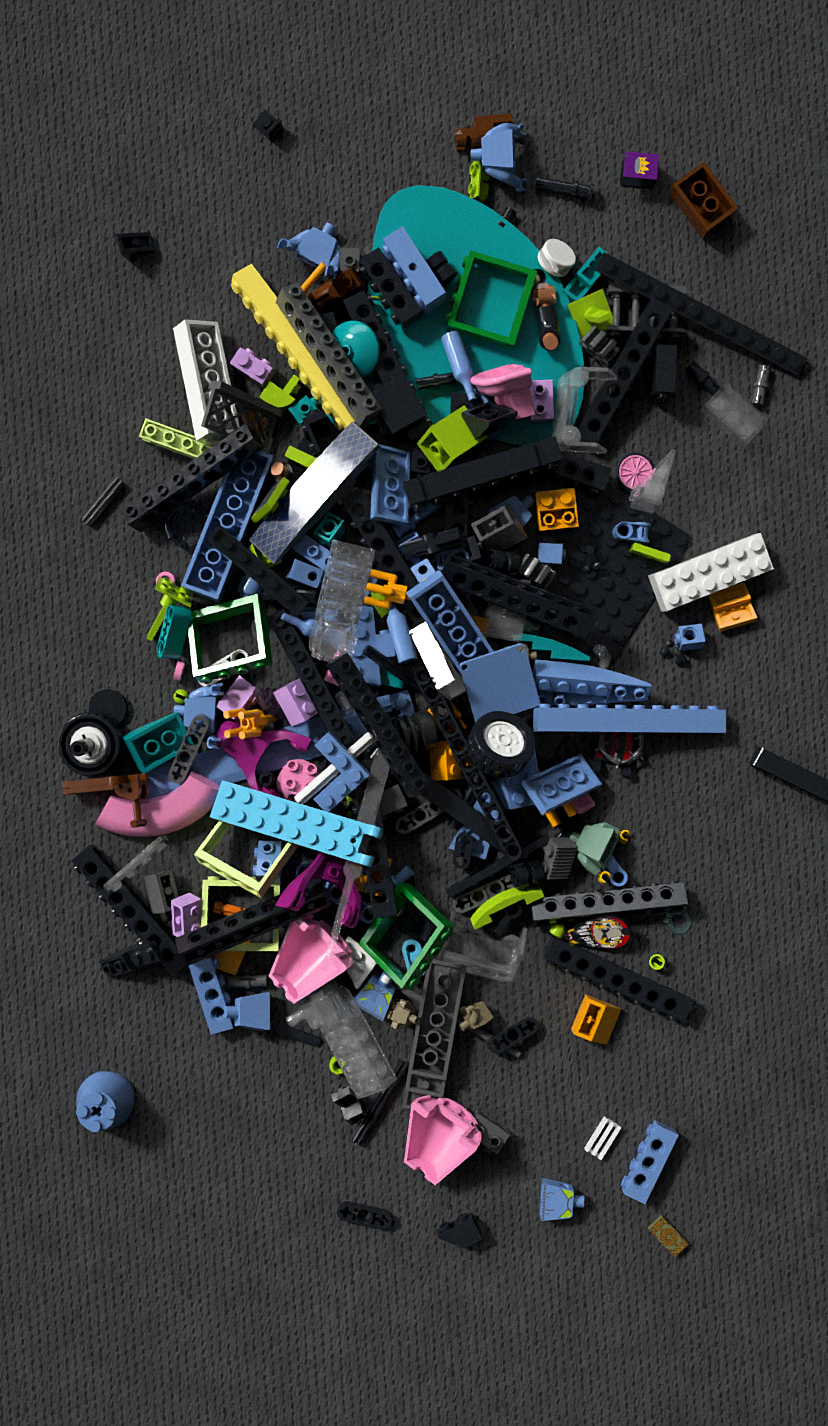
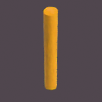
M321 262L302 284L301 288L304 293L309 290L326 270L327 265L324 262Z

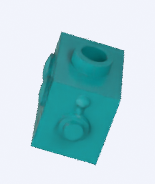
M328 511L313 532L316 542L333 551L347 531L345 521Z

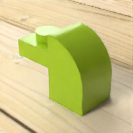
M293 375L283 390L270 381L259 398L283 411L288 410L297 403L296 399L292 396H296L302 388L301 380L296 375Z

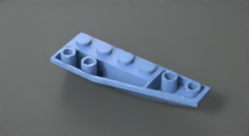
M535 659L532 671L540 704L558 706V704H570V706H577L578 704L594 705L644 701L648 699L652 687L650 683L628 675L576 663Z

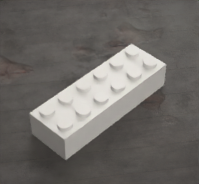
M184 320L173 330L196 441H221L225 438L224 436L201 427L212 391L209 389L210 382L222 381L231 385L218 322ZM217 395L215 403L217 408H219L224 403L222 398ZM234 403L230 405L233 415L237 413ZM226 408L219 411L222 421L229 418ZM215 414L210 417L208 424L211 426L218 424ZM237 417V418H235V421H236V424H237V426H238V428H239L240 426H239L238 417ZM231 421L224 424L227 433L234 431Z
M757 533L648 575L661 611H668L774 568L762 535Z

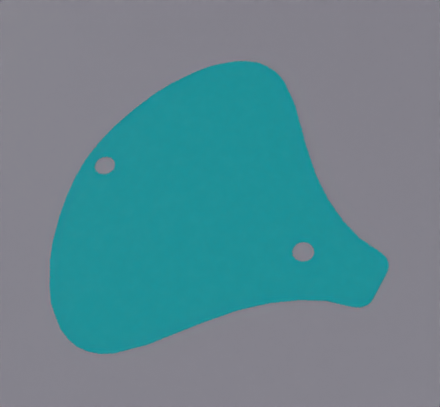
M418 185L396 192L384 204L380 212L373 238L372 251L379 247L384 253L382 249L383 238L403 226L425 261L434 253L442 251L447 257V264H452L458 272L454 280L443 287L446 292L445 303L428 315L421 311L422 317L403 330L400 325L396 326L391 319L392 313L389 309H384L380 299L372 298L374 302L372 308L375 313L379 312L383 321L381 327L383 331L387 329L391 337L389 343L392 348L395 347L400 356L397 360L400 366L404 364L408 372L406 378L409 383H413L417 391L415 394L418 400L422 401L427 417L430 418L432 423L436 424L450 415L451 392L466 393L464 386L457 380L456 384L440 386L439 389L433 387L418 391L416 378L433 376V373L439 375L452 372L441 337L451 332L447 330L448 323H445L448 311H452L451 299L453 293H457L459 289L456 283L459 274L463 275L465 269L462 267L464 257L469 256L470 250L533 270H542L546 275L544 283L555 288L556 303L550 304V306H555L561 330L560 344L556 349L548 351L540 346L536 308L541 307V305L534 306L531 290L513 350L460 334L473 370V376L504 365L517 364L530 368L532 373L531 380H553V422L529 423V418L526 417L513 419L494 440L524 446L556 436L557 442L563 439L576 422L583 400L584 360L582 346L579 345L580 336L576 320L573 321L567 305L570 301L563 292L564 288L559 278L549 274L542 268L538 261L540 250L522 232L479 201L456 191L436 186ZM499 221L506 224L504 228L498 224ZM473 262L455 321L509 338L527 278ZM376 271L374 275L380 277L383 275V272ZM368 284L367 295L380 297L378 293L375 294ZM386 287L384 289L388 293L394 290L393 287ZM401 302L395 305V307L398 309L403 308L405 306ZM364 311L363 318H367L369 312ZM371 328L375 334L378 333L377 329ZM380 346V354L386 351L385 346ZM387 363L384 366V369L387 371H392L395 368V365L392 363ZM376 370L368 377L362 379L370 392L372 391L371 388L375 386ZM486 395L491 402L496 403L494 396ZM476 396V398L478 399V406L482 405L483 403ZM327 415L328 418L330 419V421L332 422V424L334 425V422H333V419L331 418V416H330V415ZM375 419V421H373V422H371V423H369V424H367V425L376 424V423H377L376 419Z

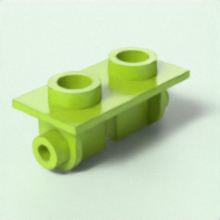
M474 161L470 166L471 183L469 184L468 193L470 198H478V201L484 202L488 198L489 184L482 181H488L489 175L484 170L482 161Z

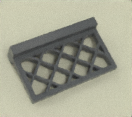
M211 381L209 389L212 391L201 427L227 437L238 429L235 418L242 416L244 424H247L249 427L257 422L260 430L257 434L262 436V444L264 446L260 451L266 453L277 417L282 416L283 410L227 383ZM217 395L222 398L224 403L219 408H217L215 403ZM234 403L237 404L240 411L233 415L230 405ZM226 408L229 418L222 421L219 411ZM251 410L255 419L249 422L245 413ZM215 414L218 424L211 426L208 423L210 417ZM266 417L270 421L268 427L264 429L261 419ZM231 421L234 431L227 433L224 424Z

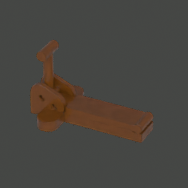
M148 773L62 782L64 795L115 789L118 796L133 802L134 820L130 822V826L132 828L146 826L147 821L142 819L140 799H145L149 795Z

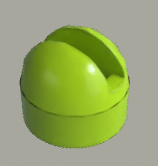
M184 689L175 691L173 695L174 701L177 704L185 703V700L176 697L177 694L189 698V693Z
M564 925L551 926L549 932L562 939L566 929Z
M655 954L651 956L649 964L653 969L660 970L665 966V959L663 956ZM654 958L662 962V965L660 966L653 962Z

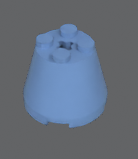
M96 1072L81 1084L77 1092L76 1115L81 1125L91 1132L113 1129L120 1126L128 1119L134 1107V1090L130 1082L117 1072Z

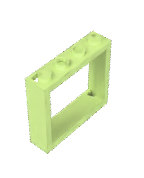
M219 820L194 854L198 863L262 899L299 845L288 842L259 883L211 855L232 826V824Z
M209 876L208 880H203L201 927L208 925L209 886L240 887L239 885L228 879L219 880V877ZM271 884L270 887H274V897L281 894V884ZM280 927L273 930V943H241L225 951H279Z

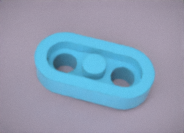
M408 939L402 946L407 971L422 950L421 944L416 939ZM414 945L415 950L409 951L408 947Z

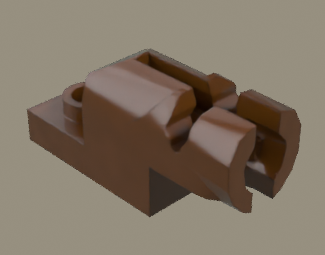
M512 113L477 116L473 118V128L468 126L455 129L456 150H466L467 143H469L471 149L482 148L481 138L489 130L500 124H512Z
M351 266L336 275V279L332 277L306 296L310 301L313 298L315 300L319 298V301L313 304L318 312L343 297L346 293L357 288L363 282L355 268Z

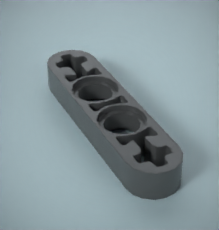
M198 714L193 718L169 770V779L174 783H181L187 777L207 733L210 719L205 714ZM202 719L204 720V725L200 728L199 732L195 731L198 727V722L196 721ZM191 735L196 736L198 744L191 745L188 742V737ZM181 753H188L191 757L190 761H183L180 757ZM179 766H184L180 772L182 776H179V778L175 777V772L179 769Z
M451 787L448 789L449 791H453L454 793L458 792L459 795L457 796L460 799H462V794L459 789L455 787ZM428 800L398 818L395 824L396 830L401 834H407L444 811H434L431 808L432 803ZM418 810H423L426 813V817L422 821H418L415 818V813ZM412 815L416 825L413 826L410 823L407 825V830H404V828L400 829V821L407 822L410 820L407 816Z
M510 873L454 898L452 902L454 910L458 913L467 912L497 895L492 893L490 889L494 883L501 885L499 893L505 891L501 880L505 879V883L511 880ZM512 883L507 885L509 889L515 888ZM476 891H481L484 894V898L479 902L475 901L473 894ZM470 894L473 905L470 906L468 902L464 904L465 908L463 909L456 907L459 899L466 901L468 900L466 896Z

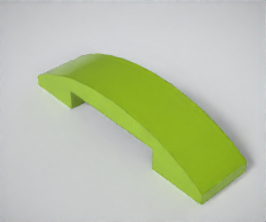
M537 885L505 890L483 903L470 918L471 923L476 930L492 922L491 914L522 899H525L528 905L544 897L540 886Z

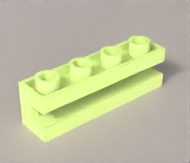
M146 418L139 435L145 442L192 459L197 458L215 445V443L209 441H196L193 435Z

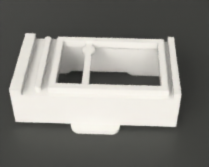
M424 622L410 630L409 632L433 678V682L437 684L435 685L436 689L449 701L466 692L462 675L457 673L451 658L428 624Z

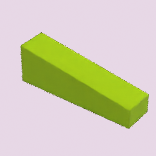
M290 445L284 455L285 458L307 469L317 459Z

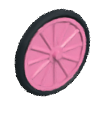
M633 452L624 455L619 460L616 466V478L622 488L629 492L638 493L645 491L653 483L655 468L652 461L646 455Z

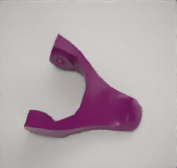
M232 721L224 722L219 727L215 736L216 738H221V741H217V744L238 763L245 774L250 788L281 797V794L276 789L262 786L258 782L256 776L257 764L272 742L289 739L288 742L296 750L306 753L313 740L288 729H262L260 736L240 739L239 736L226 738L224 735L226 730L236 729L241 725Z
M319 851L310 866L287 886L275 906L286 910L299 911L305 901L307 883L311 879H319L332 883L340 889L345 904L338 914L337 925L354 928L360 917L361 895L354 881L352 861Z

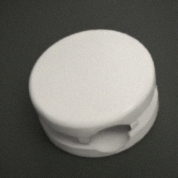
M558 239L546 241L538 253V261L542 268L549 274L557 277L565 276L576 261L573 250L566 243Z

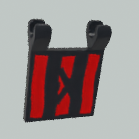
M596 732L591 767L594 773L600 772L601 760L611 762L601 750L595 751L598 748L600 732ZM606 732L603 735V743L608 741L605 744L607 754L615 757V753H617L618 758L623 760L629 759L632 756L629 751L633 753L635 733ZM632 761L623 764L622 777L628 778L631 776Z

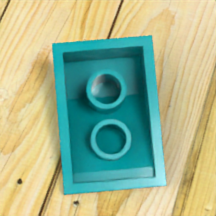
M175 712L124 735L122 739L138 770L146 773L177 755L187 729L178 712ZM189 736L188 742L191 745H194L191 737Z

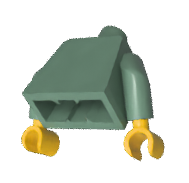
M606 822L592 826L586 825L581 834L573 832L570 835V840L577 845V858L584 868L594 876H599L598 880L601 884L607 883L602 879V875L611 878L609 872H602L601 869H605L617 842L626 844L628 840L623 838L622 835L630 836L628 830L619 831V828Z

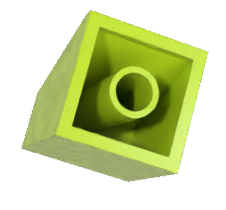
M465 405L432 425L417 442V445L437 471L450 468L481 445L488 437L484 436L475 440L462 418L461 412L468 410Z

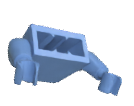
M503 123L489 130L481 138L482 148L471 149L472 162L482 161V166L488 175L515 187L517 192H523L526 189L523 188L522 184L528 183V180L525 178L520 180L514 174L516 173L515 138L521 139L526 135V133L521 131L525 126L523 123L518 126L511 123Z
M326 223L322 231L313 227L311 230L308 229L299 233L290 240L280 239L277 249H284L283 254L286 255L288 251H294L296 258L315 268L321 262H324L327 265L324 271L325 276L333 275V279H336V275L340 270L341 247L338 245L337 239L332 237L336 228L330 223Z
M223 683L201 687L189 694V698L185 699V706H174V713L178 712L180 717H184L183 724L187 729L196 715L205 714L209 717L210 726L203 741L207 743V747L210 749H219L217 741H221V738H216L213 733L217 732L219 708L216 705L219 703L220 695H224V692L220 691V686H223ZM204 720L196 721L198 722V727L195 731L199 732L200 728L204 725Z

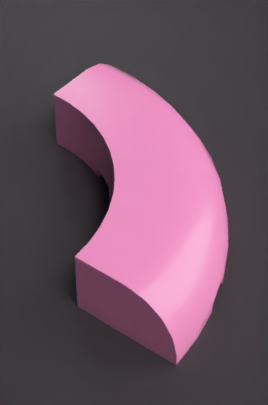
M192 771L189 777L174 791L150 799H140L142 819H145L147 824L144 827L137 828L130 826V822L134 820L132 800L118 796L114 791L95 825L113 833L134 837L168 834L194 823L210 811L215 803L220 785Z

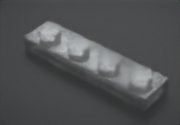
M161 834L107 881L103 888L107 892L110 890L115 892L123 885L121 881L126 876L130 879L137 872L136 868L140 864L146 865L152 859L151 855L155 851L159 853L167 846L165 842H167L168 838Z

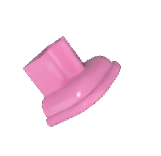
M508 364L471 377L470 382L476 386L480 393L494 396L496 404L518 411V415L514 419L535 414L530 392L532 385L530 368L517 364Z

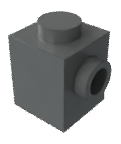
M340 248V273L353 266L360 277V248Z

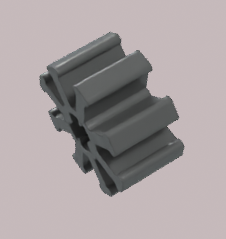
M593 326L579 341V345L584 347L583 351L586 354H591L593 356L592 360L596 363L600 362L605 368L621 352V349L615 346L617 342L614 339H609L607 332L603 329L599 331L597 326Z
M526 554L520 562L518 574L523 579L546 591L558 575L551 570V567L542 564L539 559L533 558L529 554Z

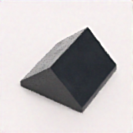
M489 401L461 412L475 440L504 429L518 415V411Z

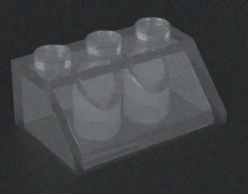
M725 382L700 410L741 448H744L768 421L761 412L728 382Z

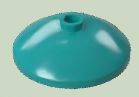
M347 321L337 326L332 335L362 379L368 377L375 370L380 358V344L375 332L368 325L359 321Z

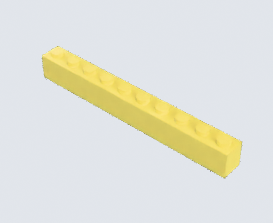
M250 264L234 273L231 283L233 291L240 295L243 304L252 311L257 323L262 324L267 336L276 343L278 351L286 356L290 367L298 372L302 383L307 384L314 399H318L325 413L331 416L335 427L343 431L352 421L355 423L276 304V295L255 267Z

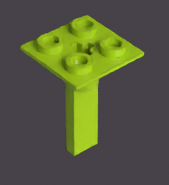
M603 289L567 304L573 321L576 320L580 340L593 326H597L599 331H601L602 329L606 330L608 326L613 324V315Z
M158 577L155 590L164 594L160 601L163 607L147 634L146 639L150 641L153 640L164 620L169 605L176 606L180 602L191 607L193 594L185 591L182 587L174 585L172 580L165 577Z

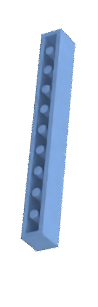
M539 704V708H533V732L726 733V710H719V706H707V709H701V706H689V709H682V706L675 705L671 706V709H664V705H652V709H645V705H633V709H627V705H615V708H608V705H596V708H589L588 704H578L577 708H570V704H558V708H551V704Z

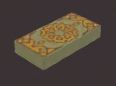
M662 1214L648 1227L649 1231L674 1257L689 1245Z

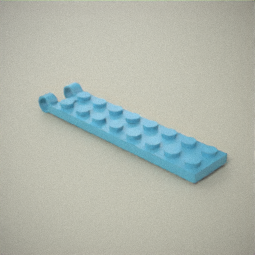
M223 780L210 817L368 867H372L374 857L359 853L364 836L366 834L381 839L384 830L377 826L365 824ZM353 838L356 839V842L354 844L351 843V839Z

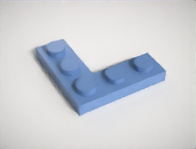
M330 731L314 745L341 773L314 797V801L326 812L334 808L370 775L364 766Z

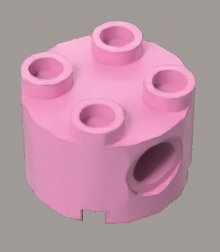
M303 759L288 761L279 773L276 781L277 790L283 795L282 797L296 802L294 797L318 776L316 765Z

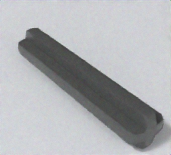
M116 477L84 515L82 521L86 525L91 526L125 483Z

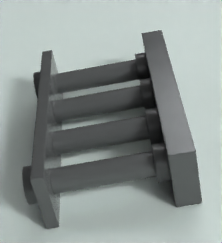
M609 283L607 296L613 299V324L608 326L605 332L612 338H620L622 335L631 334L640 318V300L646 297L621 284ZM669 285L686 294V286ZM623 297H631L632 327L620 326L621 299ZM672 311L673 317L670 321V328H662L661 332H663L662 336H666L670 340H676L683 336L685 328H678V314ZM651 317V327L656 328L658 321L656 318Z

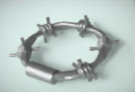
M600 732L598 748L595 751L601 750L613 764L617 765L616 769H618L619 764L631 762L635 759L638 760L639 757L642 760L644 759L640 755L644 744V733L636 734L637 737L634 740L639 739V748L634 753L629 751L632 756L627 760H623L617 757V753H615V757L607 754L605 744L608 741L603 743V735L606 732Z

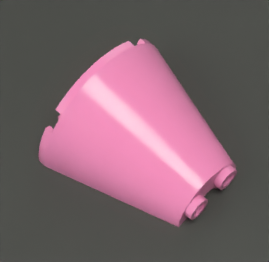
M313 915L305 916L290 923L269 974L276 987H283L285 989L286 998L293 1004L348 970L353 963V958H350L352 952L346 941L326 922L313 920Z
M431 1095L417 1098L411 1105L404 1163L414 1170H422L425 1174L424 1177L436 1185L478 1149L481 1142V1131L477 1129V1121L467 1109L451 1099L445 1097L436 1099L431 1098Z

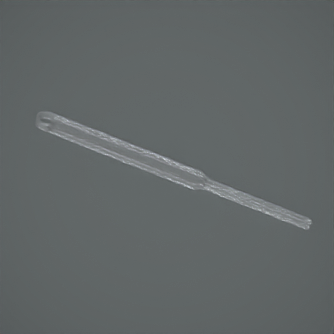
M378 748L376 749L357 821L373 826L390 768ZM365 834L359 853L366 855L371 836ZM355 838L351 840L352 844L356 842ZM349 860L345 862L343 872L346 876V882L322 966L325 972L330 969L353 881L360 877L363 865Z

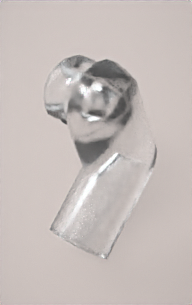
M596 645L593 648V653L598 655L600 659L598 668L607 670L611 656L604 645Z

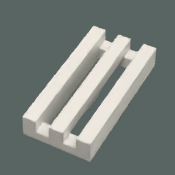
M604 1116L586 1144L585 1151L602 1160L619 1133L621 1126ZM609 1123L603 1135L599 1139L598 1143L596 1144L594 1149H592V1145L596 1141L605 1124ZM613 1127H615L614 1130L612 1131L611 1135L609 1136L608 1140H607L606 1143L604 1144L603 1148H602L601 1151L598 1153V1150L600 1149L601 1145H602L603 1142L605 1141V1139H606V1137L608 1136L609 1132L611 1131V1129H612Z

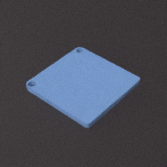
M521 643L464 661L459 665L475 723L482 715L489 712L504 711L516 714L540 704L526 648ZM519 646H523L521 651H518ZM467 665V668L462 669V666Z

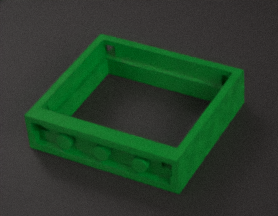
M470 250L469 256H465L462 267L465 268L463 275L459 274L456 283V286H459L458 292L453 293L451 299L452 311H448L445 323H448L447 330L458 331L459 334L513 350L537 271ZM473 262L527 278L509 338L455 321Z
M258 594L191 612L188 634L193 677L199 682L210 683L214 679H226L230 675L246 674L249 670H260L265 666L273 665L265 600ZM254 611L259 654L203 669L199 625Z
M399 882L393 891L397 915L409 899L437 926L436 930L405 975L376 947L397 915L374 919L358 944L401 989H413L416 984H419V979L423 973L430 968V963L440 953L441 947L450 938L449 935L455 926L411 884Z

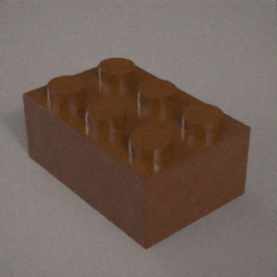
M702 162L675 182L669 191L670 196L702 239L732 218L738 210L737 205L705 162Z

